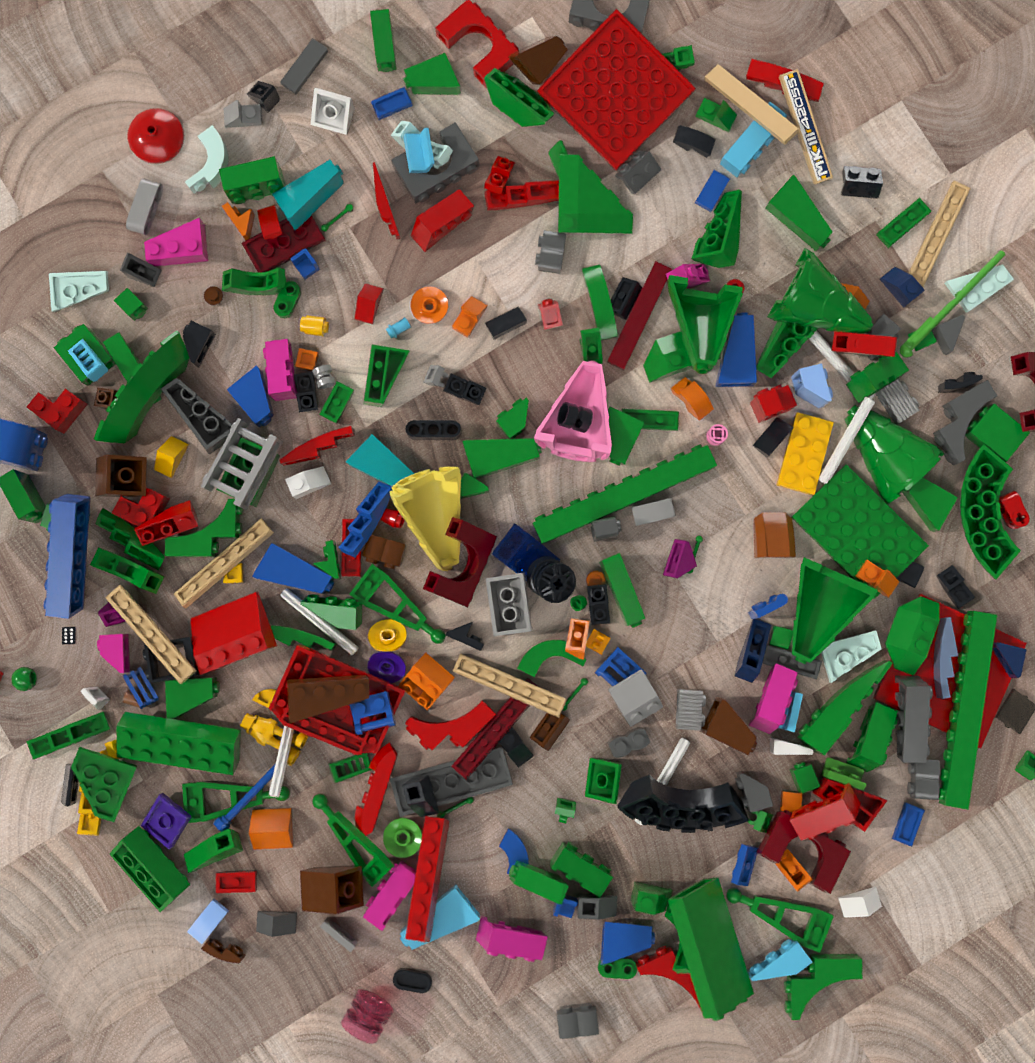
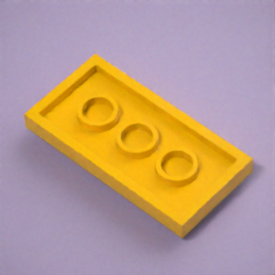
M799 412L795 413L792 424L793 429L789 435L776 486L812 496L815 495L834 422Z

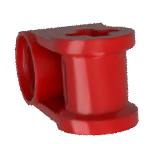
M1016 491L999 497L1001 515L1010 529H1018L1029 523V514L1022 503L1020 495Z

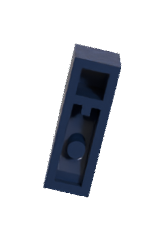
M752 619L737 662L735 677L753 683L760 674L771 624Z

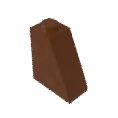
M551 36L510 54L508 58L532 85L543 83L568 49L564 46V41L560 37Z

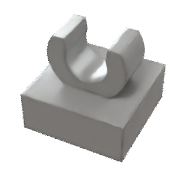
M430 365L423 383L429 386L444 387L445 384L441 383L440 379L441 377L448 378L449 375L444 372L445 368L439 365Z

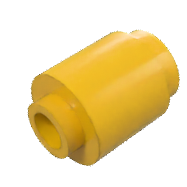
M310 315L301 317V332L316 336H324L325 333H328L329 322H326L325 317Z

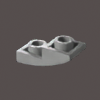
M672 498L632 507L636 526L676 516Z

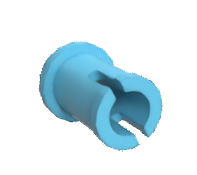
M404 317L393 325L389 324L386 331L392 339L394 337L397 338V335L410 329L411 326Z

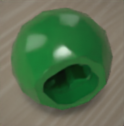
M29 667L18 668L11 677L12 685L20 691L31 690L37 681L35 671Z

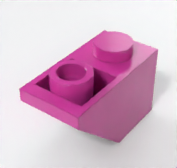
M682 264L666 274L667 279L669 275L688 278L686 289L710 281L709 272L705 264Z

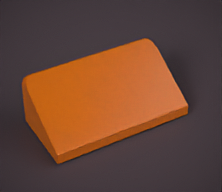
M571 618L565 651L584 660L590 621Z

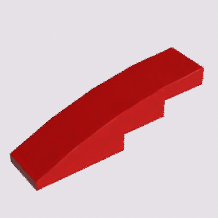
M751 59L746 79L764 83V87L781 90L784 95L779 76L793 70ZM799 73L808 100L819 102L824 83Z
M559 180L525 182L524 185L506 186L502 194L486 190L487 211L520 208L558 201Z
M348 426L315 437L279 460L280 464L286 466L320 459L319 451L337 448L338 439L355 436L352 426Z

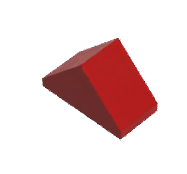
M365 283L357 296L355 320L373 325L383 288Z

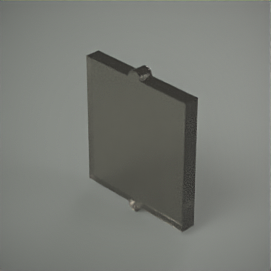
M1012 689L995 718L1004 723L1006 728H1011L1016 733L1021 734L1035 712V704L1028 699V696Z

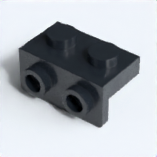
M857 166L843 167L842 176L844 184L841 191L842 196L879 197L883 186L881 169Z

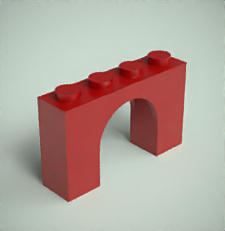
M466 0L435 27L436 36L448 49L469 33H480L489 38L493 45L491 51L473 67L475 78L485 88L487 86L484 78L494 68L499 69L500 72H506L514 65L508 57L510 54L519 51L517 45L514 42L510 43L505 33L501 29H497L489 16H485L481 12L479 5L471 0Z

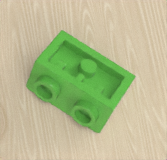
M830 757L826 758L821 773L822 776L843 784L849 783L852 787L863 791L867 784L861 781L864 774L863 769Z

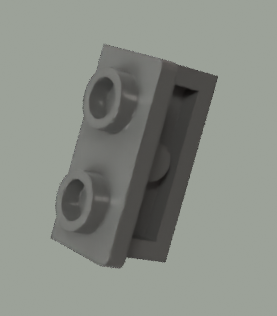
M650 151L636 152L632 156L633 159L629 163L622 165L619 168V172L615 175L617 179H622L631 194H636L662 170Z

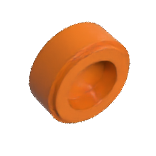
M592 571L586 578L588 586L603 585L606 582L604 574L600 571Z

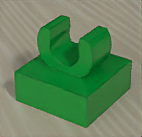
M557 798L555 814L559 815L558 822L566 824L568 817L574 818L576 802Z
M762 810L760 812H752L757 815L756 821L749 820L747 822L754 825L753 829L766 833L773 814Z

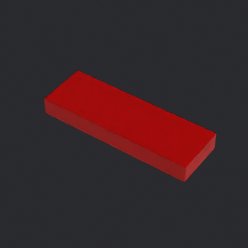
M342 519V542L350 534L347 528L354 519ZM362 549L356 557L342 552V577H361Z

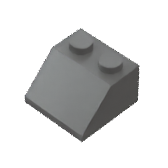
M642 669L608 689L619 711L630 727L663 708L657 693Z

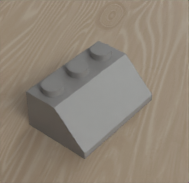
M524 573L486 578L493 635L501 636L532 631Z

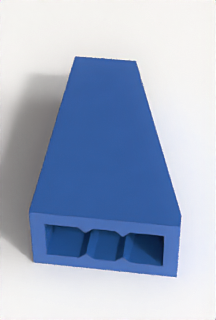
M742 312L734 316L715 383L716 387L754 386L757 383L754 315Z
M273 543L270 544L252 575L256 579L321 594L330 592L335 584L333 582L334 578Z

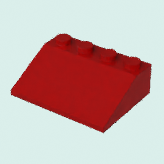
M258 591L190 618L193 654L200 675L216 671L277 647Z

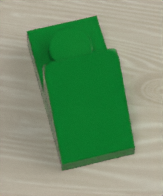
M704 98L695 117L729 133L737 114L724 100L719 105Z
M599 327L580 330L583 361H595L603 364Z
M333 540L325 541L326 546L323 547V552L328 561L313 564L334 579L339 580L341 579L336 542Z

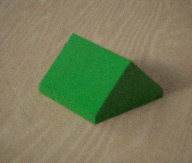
M590 758L585 797L617 804L622 764L618 761Z

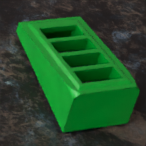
M368 753L353 755L328 764L334 783L372 770L369 768L370 760ZM361 757H362V760H363V763H364V766H365V768H363V769L361 768V765H360V762H359V759H358V758H361ZM353 760L355 761L357 771H354L351 763V761ZM344 763H347L350 772L346 774ZM336 766L340 767L341 776H338Z

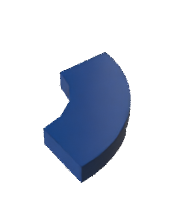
M508 828L499 845L509 859L507 874H509L511 866L515 865L516 860L529 864L527 850L523 841L515 832Z

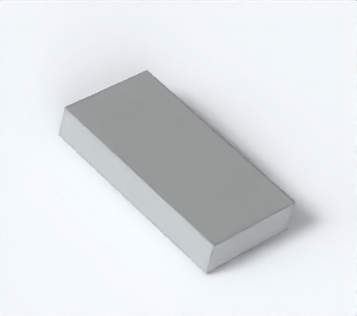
M327 917L320 927L351 952L355 948L357 940Z

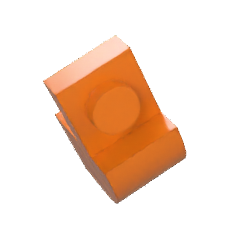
M684 377L671 388L672 393L684 402L688 412L699 421L714 410L710 399L695 381L691 382Z

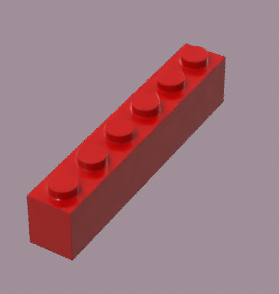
M425 816L405 939L420 942H430L450 822L447 819Z

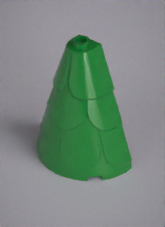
M804 248L795 266L799 267L782 300L775 301L767 318L777 322L798 324L804 327L822 328L831 332L868 333L873 326L871 316L853 294L844 288L836 276L831 274L813 252Z
M669 275L668 292L675 311L676 320L683 335L684 347L693 370L699 374H706L716 365L727 340L726 335L743 295V287L724 284L719 293L716 294L686 289L688 278Z
M854 405L847 411L849 415L844 419L847 427L860 405L858 407ZM870 410L853 440L856 448L860 450L867 470L870 472L881 498L886 504L896 500L901 496L900 493L908 491L940 461L939 456L942 457L944 455V452L936 445L914 435L913 432L891 422V419L873 410Z
M804 557L800 568L796 620H794L792 655L796 656L795 660L806 664V662L811 663L853 621V618L874 599L878 590Z

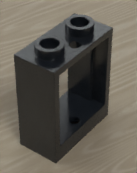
M192 637L170 640L174 645L184 644L185 657L196 669L192 676L200 675L194 659ZM145 644L143 658L147 661L145 673L150 683L175 679L173 675L159 677L157 658Z

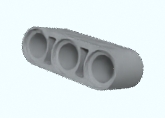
M144 178L141 179L126 221L127 230L143 235L149 233L163 193V185L161 183Z

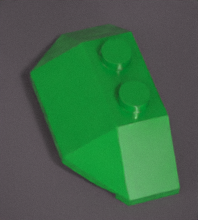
M496 68L485 76L484 80L492 104L509 116L515 123L522 127L544 125L553 117L554 112L549 104L517 77L506 72H500Z
M681 331L655 340L643 365L649 383L693 369L682 341L683 335Z
M920 596L897 608L885 642L894 669L914 676L928 655L940 621V603Z

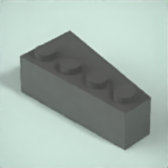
M178 378L161 388L164 395L209 455L223 446L230 433L232 425L230 421Z
M895 676V683H899V692H895V700H897L900 708L896 716L898 719L897 724L900 727V730L896 731L897 757L903 763H927V756L930 754L928 737L931 735L929 718L932 716L930 699L933 697L932 688L919 676Z

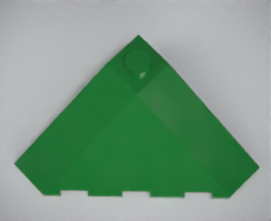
M559 154L558 232L632 234L633 214L629 209L626 210L621 205L620 199L601 183L602 180L593 170H589L579 155Z

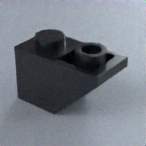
M429 775L412 778L402 785L407 805L420 818L439 813Z

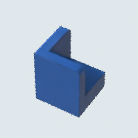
M306 248L290 259L304 280L320 270L318 264Z
M566 894L562 905L555 903L553 916L557 917L559 914L572 919L575 906L578 905V899Z

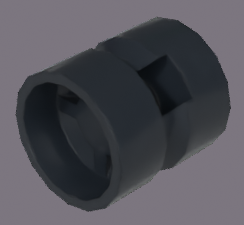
M564 402L560 407L557 423L559 426L585 433L590 428L593 413L591 409Z

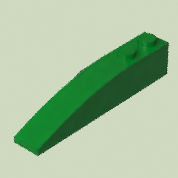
M777 322L757 362L756 370L772 378L788 362V359L815 334L814 332L818 328Z
M884 660L849 681L820 709L817 708L812 713V719L808 724L805 723L798 732L800 734L797 737L814 752L825 756L852 722L850 716L856 711L859 712L862 708V699H866L874 691L872 685L874 683L878 684L893 663Z

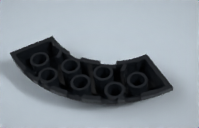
M647 775L631 782L617 805L618 809L630 819L636 818L641 821L642 825L656 826V829L662 831H670V829H681V833H695V829L713 831V827L725 826V828H729L749 821L736 791L728 782L711 788L690 790L664 785L655 780L651 775Z

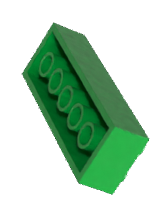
M124 712L116 725L118 758L227 775L234 774L240 761L241 730L130 712Z

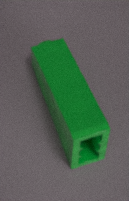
M792 175L768 202L765 209L815 251L820 247L824 249L831 241L829 236L833 231L796 176Z
M534 438L462 441L475 479L540 459L539 454L542 453L541 447L535 443Z
M618 553L600 561L599 564L625 625H631L634 628L643 624L641 620L645 619V615L621 554Z

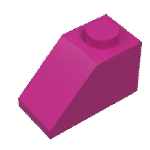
M129 634L99 635L97 649L100 651V655L119 673L130 672Z

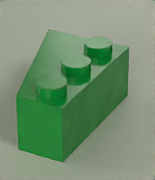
M372 344L363 405L383 406L410 350Z
M895 352V357L882 356L878 359L879 362H872L864 370H859L850 376L852 380L846 386L858 403L862 402L865 397L872 396L909 371V368L897 352Z
M877 702L868 707L860 727L862 731L859 741H854L853 747H856L852 758H847V764L861 768L865 772L884 765L887 760V747L890 746L893 739L891 733L898 722L896 718L898 711Z
M562 841L550 860L551 869L554 871L558 869L566 875V878L573 879L581 887L601 897L613 878L610 873L611 869L602 863L599 866L593 862L595 859L587 853L582 855L577 851L578 848L570 842L566 844Z

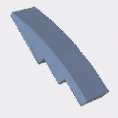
M951 617L940 618L934 648L936 698L941 699L950 698L947 678L955 677L951 657L958 656Z

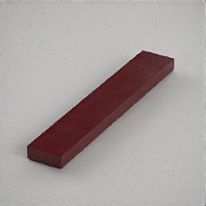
M655 261L607 363L619 369H625L666 284V274L672 271L671 268Z
M528 677L526 678V680H525L526 682L537 686V685H536L533 681H531ZM510 697L451 767L467 780L530 705Z

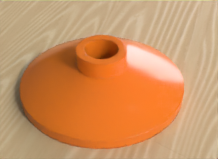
M423 287L416 291L411 299L410 305L414 317L425 324L439 322L448 311L447 297L444 292L436 287ZM429 304L433 305L431 310H428L426 307Z

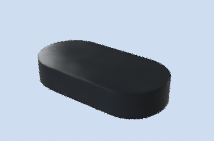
M400 968L394 973L393 984L397 989L423 994L430 990L432 978L427 972Z

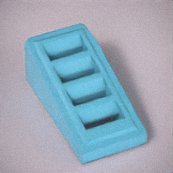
M81 339L68 350L86 377L93 382H96L108 372L107 367L85 340ZM85 348V351H83L79 356H77V354Z

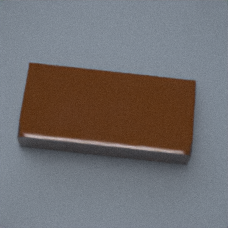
M546 713L529 738L543 749L549 751L570 719L562 713L559 718Z

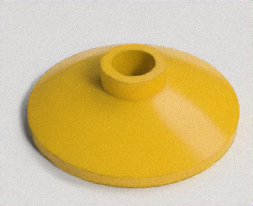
M385 619L375 623L368 632L370 645L378 651H395L405 643L407 638L404 625L392 619Z

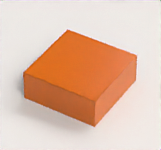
M299 348L295 367L312 371L316 368L319 353Z
M781 791L780 811L787 810L793 812L801 808L802 793Z

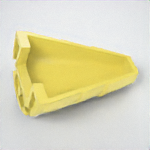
M439 467V471H430L428 469L405 477L392 486L393 491H389L393 504L405 519L407 526L419 540V545L436 568L442 571L451 570L452 566L459 563L460 542L446 536L445 533L452 517L460 519L459 467Z

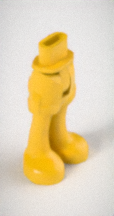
M246 713L240 727L246 729V733L255 738L258 744L262 746L268 744L279 750L281 741L275 738L274 735L282 737L283 728L278 726V722L272 718L267 719L259 717V715L253 716ZM301 732L299 734L293 733L292 743L302 749L306 744L308 735ZM290 747L287 765L292 766L295 763L301 750Z

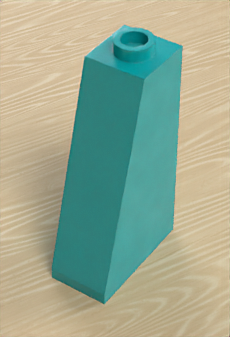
M328 160L272 194L294 230L298 229L344 184L341 177L343 172L338 164L334 165L331 160Z
M373 434L346 461L350 467L390 486L414 474Z

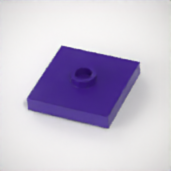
M161 793L142 822L141 827L168 849H171L192 816L164 793Z

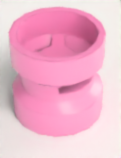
M720 424L712 426L706 434L708 443L713 446L722 444L728 437L726 427Z

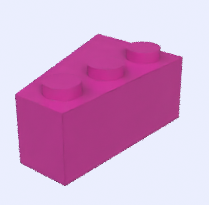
M200 218L144 242L146 261L155 267L208 261L205 224Z
M288 339L265 342L263 355L264 359H266L265 372L269 396L275 401L296 399L297 391L294 379L295 370L291 342Z
M775 664L770 669L762 689L763 693L760 702L755 707L757 709L753 720H750L749 726L771 734L780 725L783 726L787 717L784 714L786 707L789 708L793 698L790 696L791 691H794L798 684L796 679L798 672L779 664Z
M402 860L399 864L394 863V867L388 872L391 874L388 880L383 879L377 887L379 892L376 897L372 895L365 904L368 908L363 918L381 931H383L386 923L394 915L398 906L414 885L416 870Z
M481 916L476 941L489 955L498 956V954H504L511 959L523 957L526 961L535 962V959H543L547 936L540 930L519 925L517 927L507 926L503 921H499L498 924L490 923L486 917Z

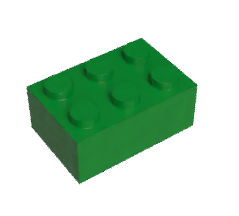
M275 156L219 169L223 191L232 204H243L251 199L261 200L264 196L272 195L285 187L283 173Z
M242 437L237 444L238 447L256 456L263 449L262 446ZM234 453L229 461L230 465L246 473H249L253 467L252 462ZM277 454L250 503L251 506L257 507L280 455ZM227 471L224 472L221 482L236 490H241L244 484V480Z

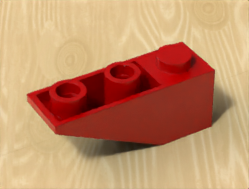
M834 332L832 351L842 354L895 357L898 337Z
M189 500L168 508L135 528V532L142 546L198 527L197 514Z

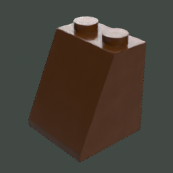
M104 455L96 458L95 496H146L147 457Z
M716 697L700 732L749 756L750 752L753 753L757 746V737L726 700Z
M362 866L312 867L300 871L302 911L340 914L364 906Z

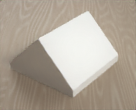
M314 88L311 125L346 135L355 110L352 98Z

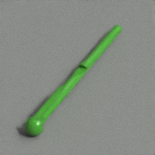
M1000 250L961 291L955 294V299L949 302L933 319L930 316L901 345L899 350L901 356L908 358L913 355L912 350L1006 255L1004 251Z

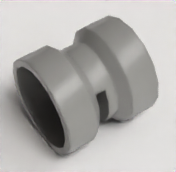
M322 365L312 370L314 377L317 378L316 384L318 389H326L336 384L335 378L331 375L332 368L330 365Z

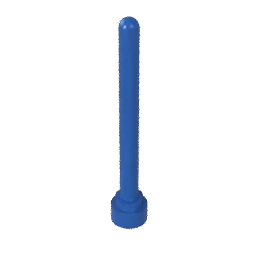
M276 763L226 815L219 816L213 822L219 831L222 832L229 829L232 819L273 778Z

